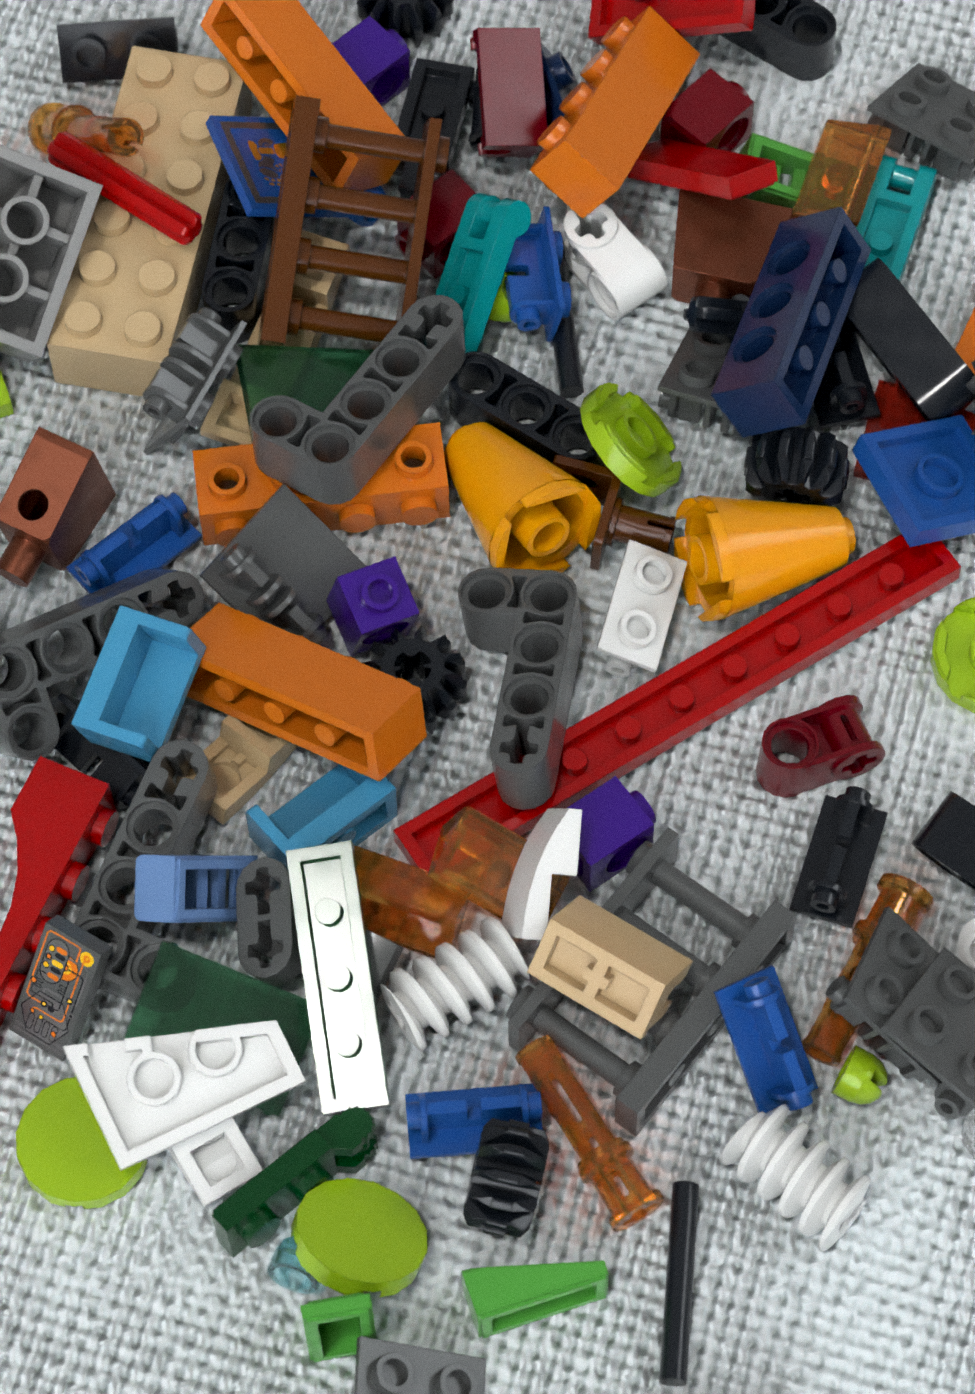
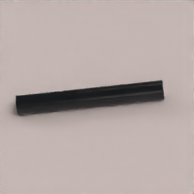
M563 245V258L559 269L561 281H568ZM571 302L570 314L567 318L561 319L553 339L560 395L564 398H575L584 392Z
M676 1181L672 1184L659 1382L667 1386H684L687 1384L699 1185L691 1181Z

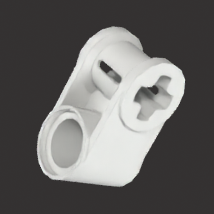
M602 203L583 219L572 209L567 212L564 219V235L566 239L563 244L566 267L591 293L597 305L608 317L613 320L621 319L667 287V277L659 260L650 249L635 238L614 214L612 209Z

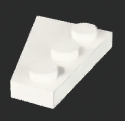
M277 1020L198 1029L194 1032L154 1037L125 1038L121 1041L89 1045L85 1043L63 1046V1051L120 1171L300 1086L306 1081Z

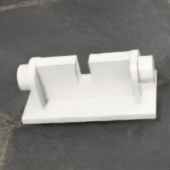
M629 539L596 648L597 651L603 653L602 656L607 662L605 668L610 674L627 677L630 675L631 669H635L638 666L656 672L687 561Z

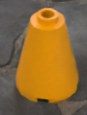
M476 422L462 426L451 435L444 451L446 468L492 568L564 572L571 566L565 558L578 544L584 550L589 547L594 540L601 517V504L586 484L487 422Z
M700 495L694 498L683 499L677 509L675 520L686 519L685 536L674 538L675 557L687 561L681 587L689 606L701 604L705 612L699 615L698 618L702 622L725 619L839 570L847 564L849 554L854 552L856 545L855 531L849 518L843 517L840 511L833 506Z

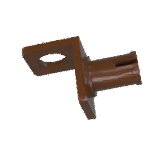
M562 455L554 456L552 463L570 475L585 476L597 484V486L589 488L604 507L593 540L590 568L600 569L606 546H612L614 541L627 544L629 539L668 554L669 544L672 542L677 522L675 520L676 517H668L623 505L624 498H620L623 482L608 467Z

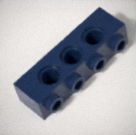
M842 207L782 221L778 226L711 393L719 409L728 417L742 438L806 423L871 251Z

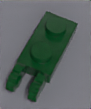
M357 1105L353 1108L348 1106L347 1110H341V1115L333 1116L317 1130L311 1131L212 1210L218 1242L233 1258L247 1246L256 1248L268 1241L278 1230L281 1219L300 1205L308 1191L325 1181L333 1180L337 1172L357 1173L366 1166L365 1162L367 1160L372 1161V1156H376L378 1140L377 1134H374L376 1132L374 1117H371L370 1111L367 1112L365 1107L358 1108Z

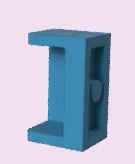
M120 605L71 725L89 742L151 762L157 750L169 741L200 665L201 658L206 650L205 644L189 627Z
M338 764L269 817L257 804L247 810L245 814L249 837L268 858H274L287 867L286 850L349 840L353 842L355 848L398 815L396 788L386 777L378 782Z

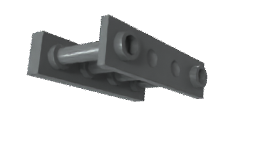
M669 827L654 844L647 840L639 846L626 867V873L629 875L602 906L603 909L693 960L683 980L694 987L692 994L696 999L683 1015L676 1011L670 1015L665 1013L648 1030L654 1036L653 1044L657 1047L644 1064L641 1065L637 1061L628 1064L554 1010L566 995L542 981L535 989L530 985L525 986L514 998L506 1013V1018L509 1019V1046L518 1053L521 1052L534 1034L539 1032L614 1086L612 1093L617 1096L615 1102V1122L635 1137L725 1026L714 991L773 965L793 940L796 914L776 900L773 901L761 918L754 913L747 917L677 869L673 864L677 861L679 834ZM655 886H658L733 938L731 946L735 950L722 966L716 962L707 965L634 914Z

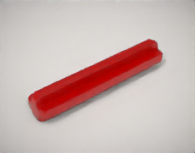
M65 131L59 132L55 139L49 143L47 153L49 154L48 160L52 165L103 185L100 193L102 196L181 245H189L200 234L203 228L200 213L73 134Z

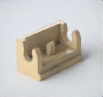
M579 895L551 917L527 973L641 1040L648 1030L670 1008L673 1001L668 999V996L674 987L679 985L686 977L693 960Z

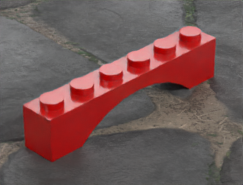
M42 756L37 760L10 809L17 837V877L11 907L0 931V1027L8 1012L13 1014L15 1012L46 922L56 915H61L68 900L75 902L79 899L89 878L90 867L88 863L97 846L105 847L110 842L119 820V813L115 808L110 784Z

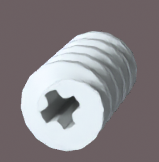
M490 916L481 921V937L469 929L459 933L457 940L459 951L447 942L436 946V964L424 955L413 959L412 970L414 978L407 971L398 968L390 972L391 991L385 985L380 984L383 997L393 1018L408 1040L420 1051L427 1048L424 1027L431 1026L440 1036L445 1038L450 1035L446 1018L447 1014L452 1012L465 1025L473 1022L469 1005L470 1001L475 999L488 1012L496 1009L492 994L493 988L498 986L510 999H514L518 995L514 976L521 974L527 980L530 979V975L527 973L528 967L518 947L505 927L494 917Z
M785 1104L778 1106L767 1114L762 1111L751 1117L734 1134L725 1146L720 1156V1162L730 1165L740 1160L737 1168V1177L743 1182L749 1183L761 1177L757 1191L762 1199L768 1201L782 1194L778 1204V1213L783 1217L790 1218L803 1211L798 1223L799 1231L803 1235L810 1236L823 1230L819 1241V1248L822 1251H826L844 1235L859 1216L866 1203L864 1196L871 1178L863 1175L852 1183L847 1184L843 1179L851 1161L846 1157L827 1167L823 1163L830 1145L826 1139L806 1149L802 1144L809 1125L806 1122H801L788 1131L784 1130L782 1125L789 1111Z

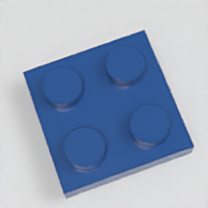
M963 415L862 434L852 449V452L909 547L975 533V435L971 434L973 431Z

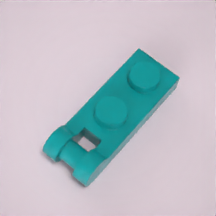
M883 154L879 155L854 225L871 249L865 267L878 257L901 283L924 213L933 194L938 169L920 165L919 169L916 170L898 165V158ZM892 187L899 190L910 192V195L891 191L890 188Z
M477 193L469 198L464 208L435 295L450 297L460 305L463 311L466 353L478 351L499 286L503 281L504 272L516 237L522 236L531 224V210L524 201L509 198L500 200L493 195Z

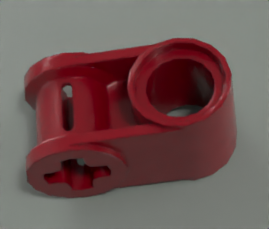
M855 695L836 697L819 707L787 718L778 719L769 724L763 733L755 770L757 780L763 789L774 796L783 798L793 797L837 780H847L860 776L876 767L884 759L885 750L880 742L872 740L860 716L863 711V705L859 697ZM780 752L792 753L800 761L797 763L782 762L774 754Z

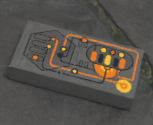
M56 915L47 921L9 1029L62 1062L66 1060L67 1057L63 1051V1046L78 1044L113 947L60 915Z

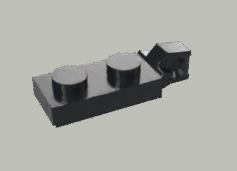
M417 58L397 127L404 136L422 139L423 127L430 117L442 119L440 136L450 137L445 174L450 170L469 103V90L475 81V68ZM400 161L393 173L395 176H401L398 192H400V197L409 199L414 195L418 163ZM435 172L433 181L444 174Z

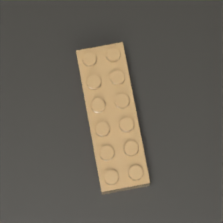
M132 46L102 153L200 213L203 228L191 244L181 245L100 194L47 341V349L55 382L143 397L146 387L149 386L157 370L160 369L163 358L170 356L169 348L175 342L186 323V319L191 313H197L224 188L229 178L205 123L210 115L250 117L253 106L251 90L228 60Z

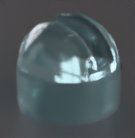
M294 1235L292 1238L290 1236L283 1239L273 1253L267 1268L268 1275L274 1282L288 1290L304 1294L316 1292L320 1283L301 1266L295 1254L297 1244L294 1240Z

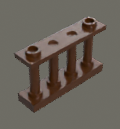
M296 95L291 108L257 345L282 348L286 342V335L297 336L298 330L381 343L411 305L416 302L434 173L444 174L449 154L450 137L440 136L442 119L430 117L424 124L422 139L329 124V117L318 116L321 99ZM325 148L418 163L413 199L321 185L320 178L310 176L313 152L324 154ZM316 209L409 223L405 258L403 260L311 245V238L301 237L304 213L315 215ZM307 269L401 284L396 320L303 306V299L292 298L295 274L306 275Z

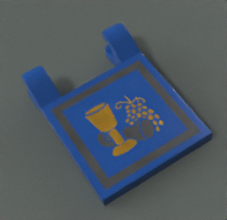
M210 115L205 124L247 217H276L287 136L272 117ZM311 169L310 176L318 178V176ZM382 186L364 190L365 192L386 195ZM316 209L315 215L304 213V217L349 218L357 225L364 227L372 226L378 220L377 218Z

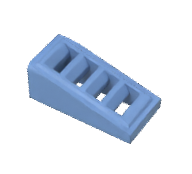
M139 855L135 866V918L138 921L164 923L237 921V879L242 870L250 862L257 860L258 856ZM226 869H229L228 907H225Z

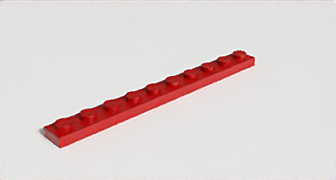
M901 534L567 728L556 786L552 796L544 804L534 809L524 810L510 807L501 799L494 772L394 829V841L429 891L534 829L548 808L569 807L613 777L621 778L956 581L960 576L961 565L942 541L909 547Z

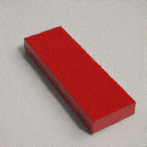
M665 138L646 144L626 177L728 200H734L769 187L778 181L775 160Z

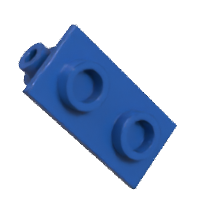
M550 206L543 207L538 223H531L528 230L522 236L516 237L505 272L526 273V275H507L505 280L511 321L517 323V327L521 331H534L541 325H544L546 342L553 341L561 319L567 318L571 310L570 284L568 281H561L559 269L563 258V238L560 231H553Z
M172 492L166 498L163 495H158L152 503L91 549L82 552L78 559L66 567V570L90 594L141 571L153 568L162 569L202 538V534L183 516L188 512V509L176 493Z
M768 966L714 991L757 1112L763 1111L767 1113L782 1104H786L789 1111H794L812 1104L813 1098L810 1092L818 1089L774 966Z
M538 1083L405 1094L410 1160L476 1154L483 1126L492 1118L509 1122V1119L530 1123L529 1127L543 1130L541 1093L539 1092Z

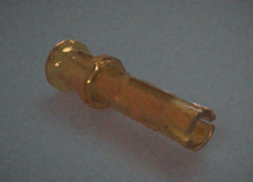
M44 103L33 111L28 121V136L31 144L39 152L49 155L47 153L49 143L62 131L73 134L102 153L114 154L119 157L135 155L139 150L129 145L131 143L142 145L144 141L143 130L136 120L129 117L98 116L89 108L77 104Z
M884 873L877 883V889L880 893L866 919L858 920L852 930V940L855 946L839 976L844 975L851 981L884 908L889 906L912 928L915 926L920 914H927L930 911L934 900L925 888L913 880L898 874ZM827 997L807 1037L803 1039L802 1045L805 1053L811 1058L833 1067L840 1064L842 1055L858 1025L853 1027L840 1014L834 1013L830 1009L831 1000Z
M545 1035L537 1038L523 1047L516 1054L515 1059L523 1067L537 1092L541 1093V1098L550 1114L556 1120L580 1158V1162L577 1164L579 1169L578 1176L583 1183H591L611 1214L608 1223L613 1231L619 1232L639 1223L665 1201L664 1195L660 1189H651L631 1158L634 1154V1148L630 1142L624 1141L621 1137L614 1138L588 1097L587 1092L557 1050L552 1037ZM554 1080H558L582 1117L581 1122L578 1123L574 1119L553 1086ZM591 1138H595L599 1144L595 1149L589 1142ZM616 1176L620 1177L629 1191L628 1196H623L614 1181Z

